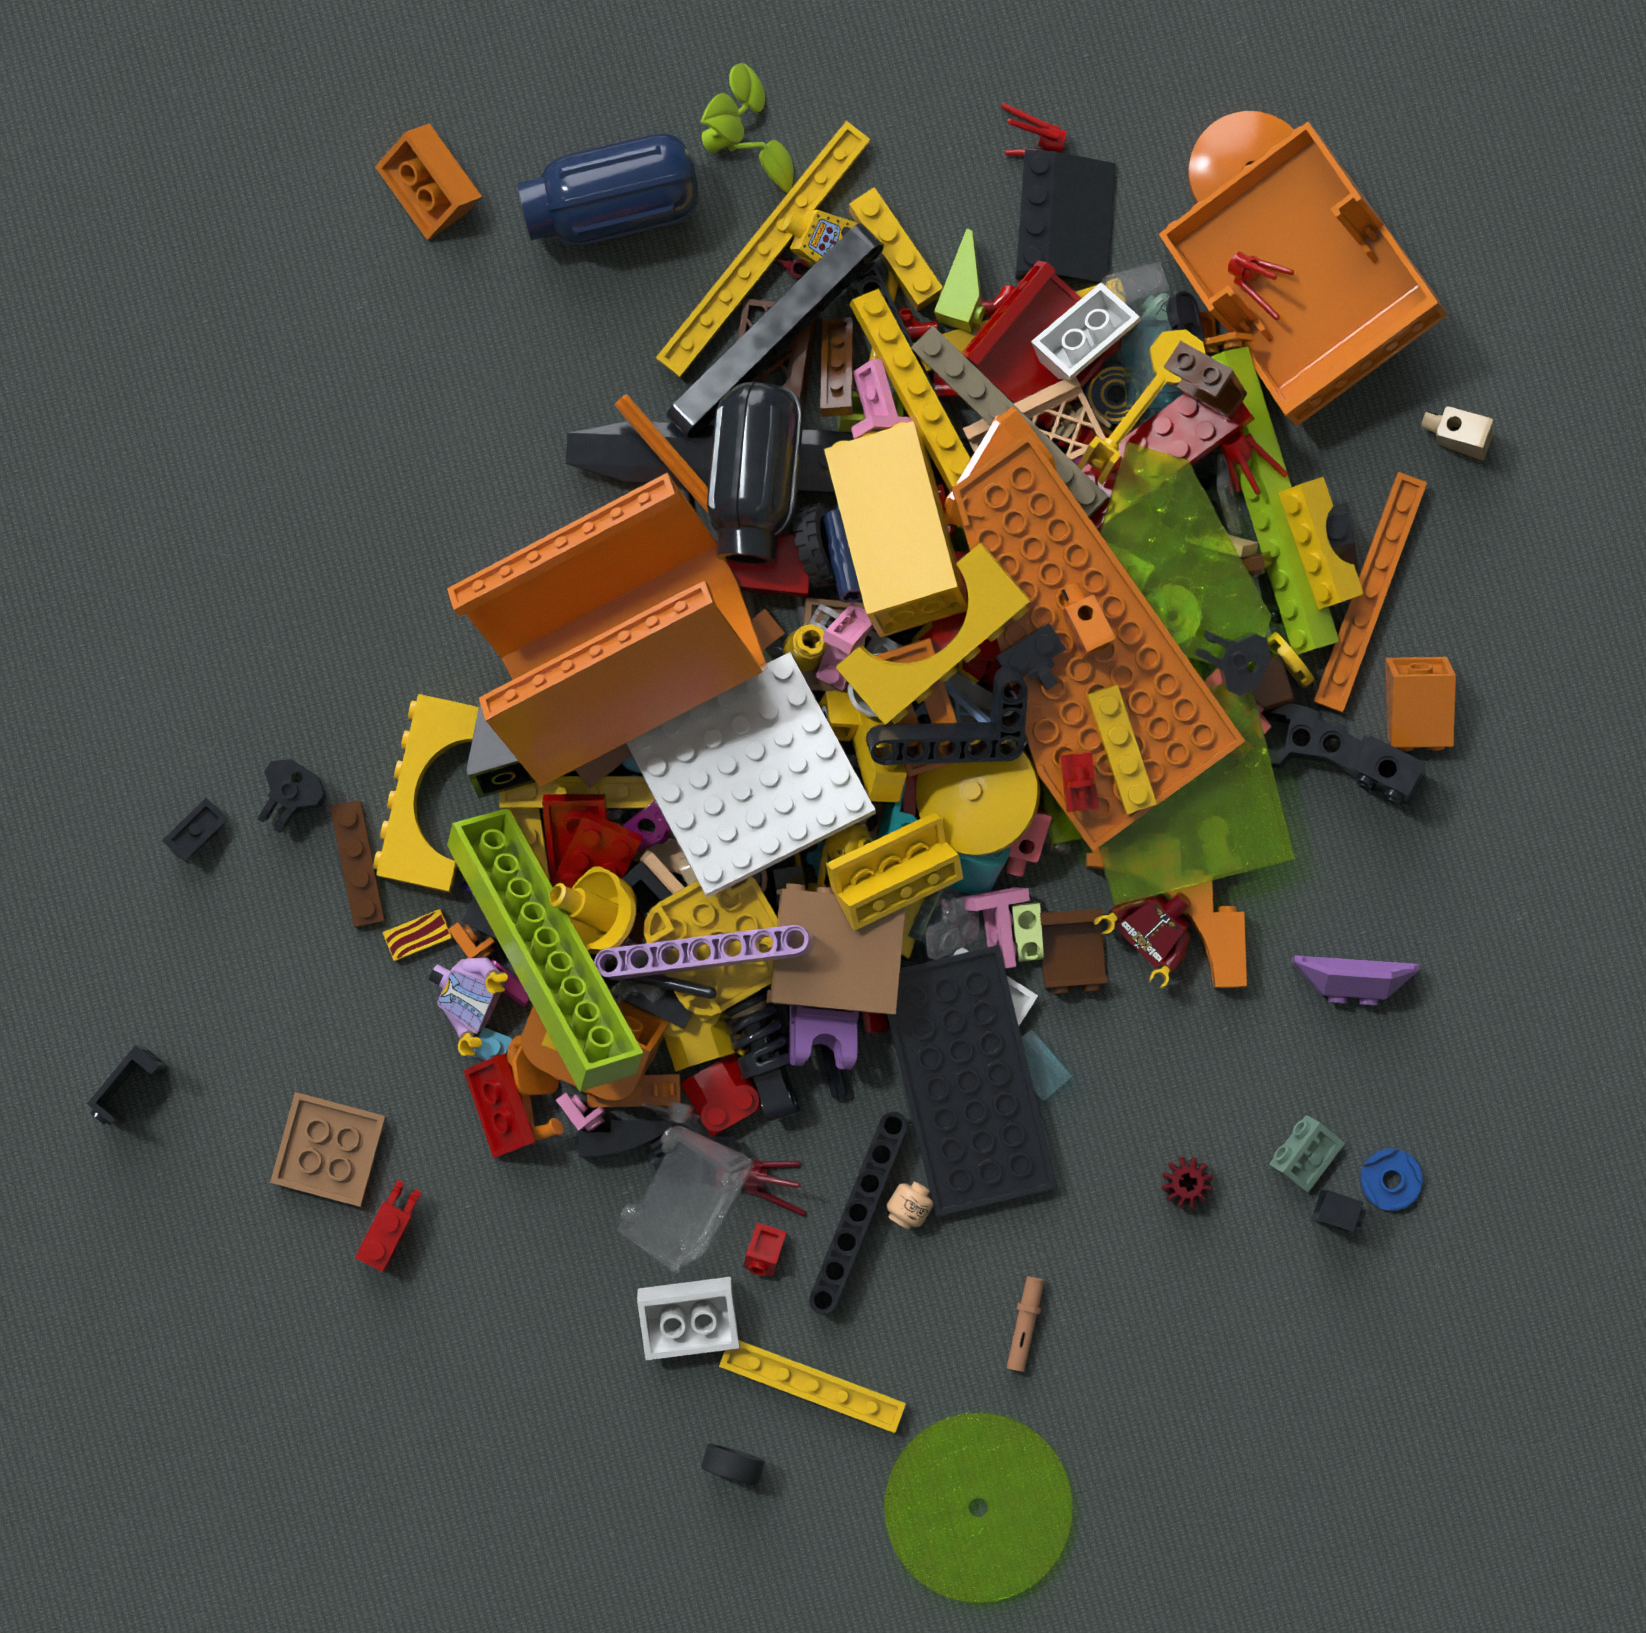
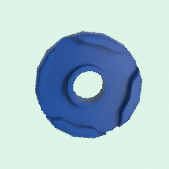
M1389 1148L1377 1151L1366 1160L1360 1174L1362 1193L1371 1204L1383 1210L1396 1211L1408 1207L1417 1199L1423 1183L1419 1164L1413 1156L1398 1149ZM1390 1170L1395 1171L1400 1178L1398 1186L1393 1189L1387 1188L1383 1183L1384 1174Z

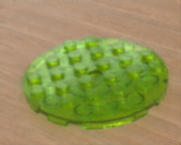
M987 1412L961 1413L931 1424L918 1433L900 1453L890 1472L884 1500L885 1523L888 1536L898 1558L905 1568L923 1585L938 1594L958 1601L972 1603L995 1602L1015 1596L1033 1586L1056 1563L1067 1542L1072 1522L1073 1504L1070 1484L1058 1456L1047 1442L1031 1428L1012 1418ZM976 1498H981L987 1503V1511L982 1516H975L969 1510L971 1501Z

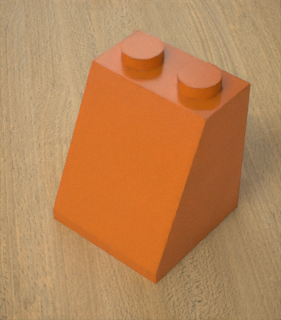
M1448 657L1386 658L1387 738L1390 745L1401 751H1411L1414 747H1426L1433 751L1444 750L1445 747H1453L1456 675Z

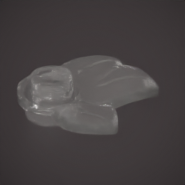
M669 1101L667 1109L642 1103L644 1108L653 1110L652 1114L669 1121L687 1124L688 1119H701V1116L692 1113L693 1106Z

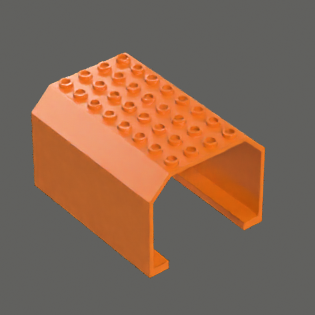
M668 473L447 588L455 613L459 617L464 614L467 615L500 656L512 678V681L479 697L485 721L540 787L768 669L744 597L733 571L727 561L716 557L717 541Z

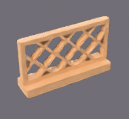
M1076 376L1071 380L1064 379L1014 403L1035 425L1040 415L1047 413L1056 416L1052 432L1041 431L1052 442L1053 439L1070 444L1066 456L1072 461L1082 457L1089 446L1076 442L1082 425L1094 429L1097 437L1101 440L1105 438ZM1079 397L1083 405L1080 418L1077 419L1063 414L1066 403ZM1061 406L1059 412L1053 411V409ZM1086 414L1091 423L1083 421ZM1061 418L1077 423L1072 440L1056 435ZM983 419L963 428L974 453L990 429V426ZM1074 446L1080 447V449L1072 452Z

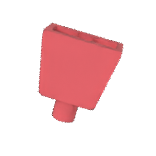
M1038 807L1036 816L1027 832L1016 843L1011 845L1005 870L1006 873L1023 877L1027 861L1038 862L1052 818L1043 808ZM1023 840H1025V843L1022 846H1019L1020 843Z

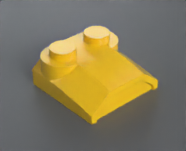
M693 1013L685 1030L671 1023L668 1024L664 1037L676 1072L735 1053L731 1048L732 1041L726 1033L727 1025L725 1020L721 1018V1013L712 1016Z

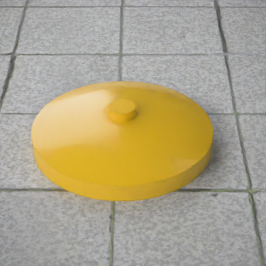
M1007 739L1003 741L1001 744L1008 743L1011 741V739ZM975 740L971 743V745L977 744L981 740ZM1024 750L1013 761L952 763L920 773L916 783V804L920 818L936 812L942 819L946 842L956 852L966 855H990L1007 849L1016 843L1031 826L1040 801L1039 778L1032 760Z

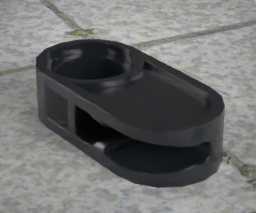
M1180 291L1170 297L1166 302L1170 331L1186 329L1204 342L1199 308L1193 295L1186 291Z

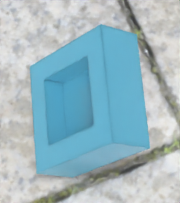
M483 1027L479 1035L482 1045L480 1048H474V1057L486 1061L492 1057L504 1053L507 1054L512 1038Z

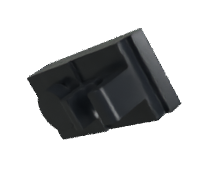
M205 798L162 842L170 848V851L176 857L186 862L228 822V817Z

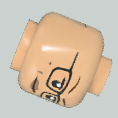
M916 1181L912 1185L900 1184L887 1203V1209L890 1212L888 1217L908 1230L911 1227H920L933 1208V1202L927 1196L930 1190Z

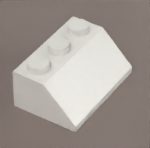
M1100 283L1033 339L1031 343L1039 361L1058 379L1071 380L1138 324L1141 318L1105 285Z
M731 1277L638 1289L637 1303L646 1360L739 1348Z

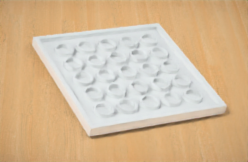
M790 652L767 663L768 669L626 743L706 898L876 814L873 804Z

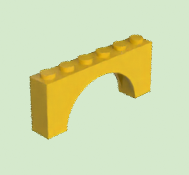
M982 542L956 563L967 584L968 610L962 628L945 648L933 656L920 661L898 663L881 659L860 645L835 667L884 725L890 720L894 724L899 722L909 713L906 707L911 702L916 700L918 704L921 703L933 692L930 689L931 685L938 679L942 683L947 681L957 672L954 666L964 659L968 663L981 651L978 645L985 639H988L990 642L995 640L1005 631L1002 625L1012 618L1016 622L1029 610L1026 604L1030 602V598Z
M418 694L417 701H411L408 718L412 719L410 731H404L401 748L405 749L403 761H397L394 778L398 779L396 791H390L387 808L391 809L389 821L384 820L380 833V839H384L382 852H376L373 869H377L376 875L378 877L452 893L458 865L455 860L448 859L437 853L425 839L417 816V797L422 779L431 764L448 749L463 743L472 742L479 707Z

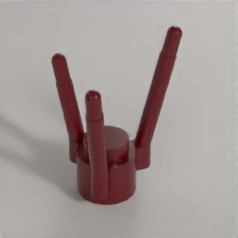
M753 1159L752 1164L743 1163L739 1187L747 1188V1194L757 1195L801 1216L806 1215L805 1210L759 1189H764L766 1183L800 1188L801 1184L799 1182L767 1176L768 1170L763 1169L800 1167L801 1163L799 1161H759Z

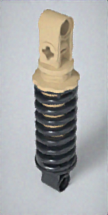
M685 857L679 859L680 870L688 886L697 881L687 859ZM764 987L722 1011L720 1016L723 1020L737 1019L736 1023L726 1028V1033L729 1036L742 1034L743 1038L731 1044L733 1051H748L746 1055L737 1060L740 1071L739 1076L740 1079L754 1078L763 1112L770 1122L800 1112V1104L786 1066L790 1064V1051L785 1045L788 1038L785 1034L771 1035L782 1027V1021L778 1018L766 1019L776 1012L777 1006L775 1003H765L767 991L771 989Z

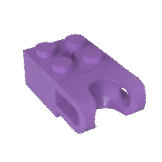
M790 1005V1064L804 1066L805 1061L811 1055V1046L823 1044L834 1052L838 1068L851 1070L857 1060V1020L859 1019V1012Z

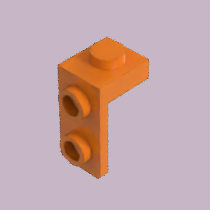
M1199 311L1204 332L1203 344L1207 356L1219 354V349L1222 348L1233 350L1242 348L1243 343L1254 341L1253 334L1240 332L1216 336L1215 317L1211 313Z

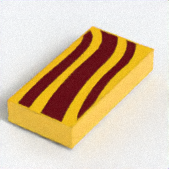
M441 909L382 932L394 961L452 939Z

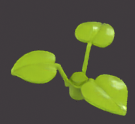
M743 62L732 67L729 74V83L735 97L743 102L742 106L738 110L736 102L725 93L716 95L709 102L701 119V123L710 127L702 133L703 145L707 151L713 154L727 147L730 151L747 148L761 149L759 160L763 169L788 194L792 189L794 169L791 156L786 148L776 140H770L767 145L764 142L739 143L744 136V127L740 115L748 107L753 112L758 113L765 105V90L759 77L749 66Z

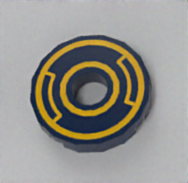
M1110 364L1104 366L1094 379H1089L1085 388V397L1095 412L1112 426H1118L1146 388L1142 378L1134 369L1121 364ZM1112 387H1118L1123 391L1124 399L1119 403H1113L1108 399L1107 391Z

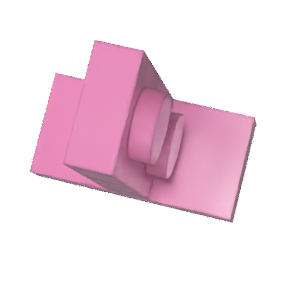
M872 359L853 371L866 419L851 427L854 439L861 438L865 433L871 431L880 432L889 429L899 422L912 421L910 417H899L897 415L881 359Z
M851 603L825 630L822 641L827 643V647L816 678L841 691L848 686V681L835 667L862 645L865 637L874 628L866 615V611L861 607Z
M1011 887L959 897L961 910H983L987 946L999 944L1004 968L1015 967L1017 949L1013 942L1011 929L1013 918L1008 905L1030 901L1028 888Z

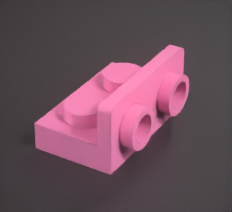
M564 1093L556 1099L579 1131L586 1129L588 1132H591L604 1122L602 1116L607 1113L605 1109L598 1107L586 1116L585 1112L589 1109L576 1094L571 1096L570 1093Z

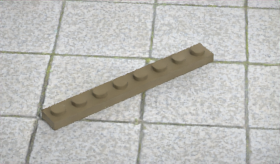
M934 326L911 347L912 351L989 426H991L992 421L997 415H1002L1011 407L1017 409L1053 455L1057 473L1089 518L1109 499L1103 490Z

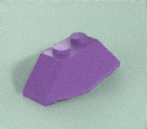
M1297 955L1293 956L1291 961L1293 966L1320 996L1328 997L1329 1003L1346 1004L1347 998L1359 999V1005L1378 1006V1000L1387 999L1416 974L1420 964Z

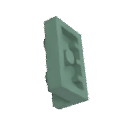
M1306 1115L1294 1126L1292 1134L1284 1145L1276 1150L1270 1165L1308 1193L1345 1143L1320 1122Z

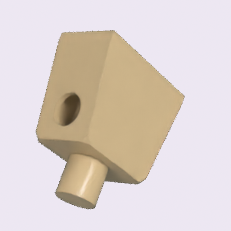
M1446 406L1443 416L1426 411L1421 424L1422 429L1436 433L1437 444L1482 461L1485 459L1494 434L1492 418ZM1453 427L1459 428V429L1456 430V431H1451V430H1449V429H1451V428H1453Z

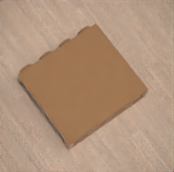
M786 884V889H778L777 895H780L777 927L790 925L803 927L813 936L814 946L811 952L805 956L774 960L771 990L767 991L766 1003L888 1015L896 1014L905 907L854 931L832 888L817 887V892L805 891V885ZM797 933L792 936L790 945L793 949H798L803 945L804 935Z

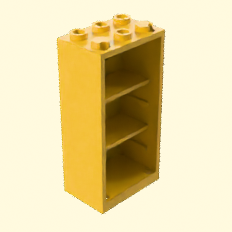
M914 421L899 422L889 429L880 432L871 431L865 433L861 438L851 441H839L833 444L832 447L824 449L866 615L879 637L881 638L967 611L968 602L959 568L956 565L957 561L947 523L944 522L945 516L927 448Z

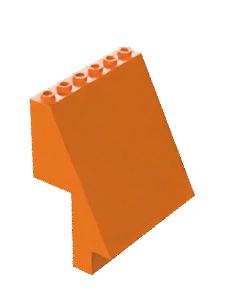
M1309 122L1294 129L1287 138L1269 148L1263 156L1252 164L1245 166L1238 175L1227 183L1220 185L1214 193L1202 202L1195 204L1189 212L1178 220L1171 222L1165 230L1159 233V236L1209 312L1229 333L1253 334L1254 341L1243 343L1242 345L1243 347L1248 346L1256 372L1285 416L1296 427L1448 316L1437 295ZM1241 251L1248 256L1254 255L1261 260L1294 270V274L1291 276L1267 269L1276 274L1278 278L1273 280L1258 274L1254 281H1247L1279 314V320H1275L1242 287L1233 282L1235 276L1228 272V264L1235 253Z

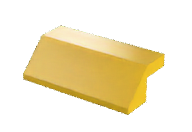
M936 812L826 863L831 888L854 931L964 879L959 854L946 842L942 819Z

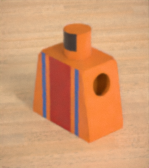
M1078 582L1062 589L1061 592L1068 604L1062 614L1082 659L1084 660L1112 647L1116 640L1115 635L1094 594L1085 598ZM1078 613H1087L1090 620H1081Z

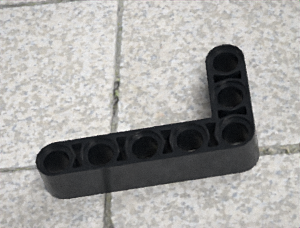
M1007 665L998 669L994 676L991 722L874 726L866 734V744L871 758L880 765L1013 761L1022 754L1024 748L1028 699L1027 685L1017 667ZM1016 683L1014 686L1006 688L1008 684ZM1008 711H1014L1008 716H1003ZM1007 739H1012L1008 743L1001 744L1003 741ZM981 740L979 743L971 745L973 741ZM950 741L948 744L940 746V743ZM912 742H918L915 746H908ZM881 743H887L883 747H877Z

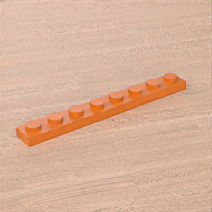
M1401 472L1396 474L1359 575V581L1364 594L1350 599L1338 632L1339 642L1334 643L1313 703L1343 713L1427 482Z

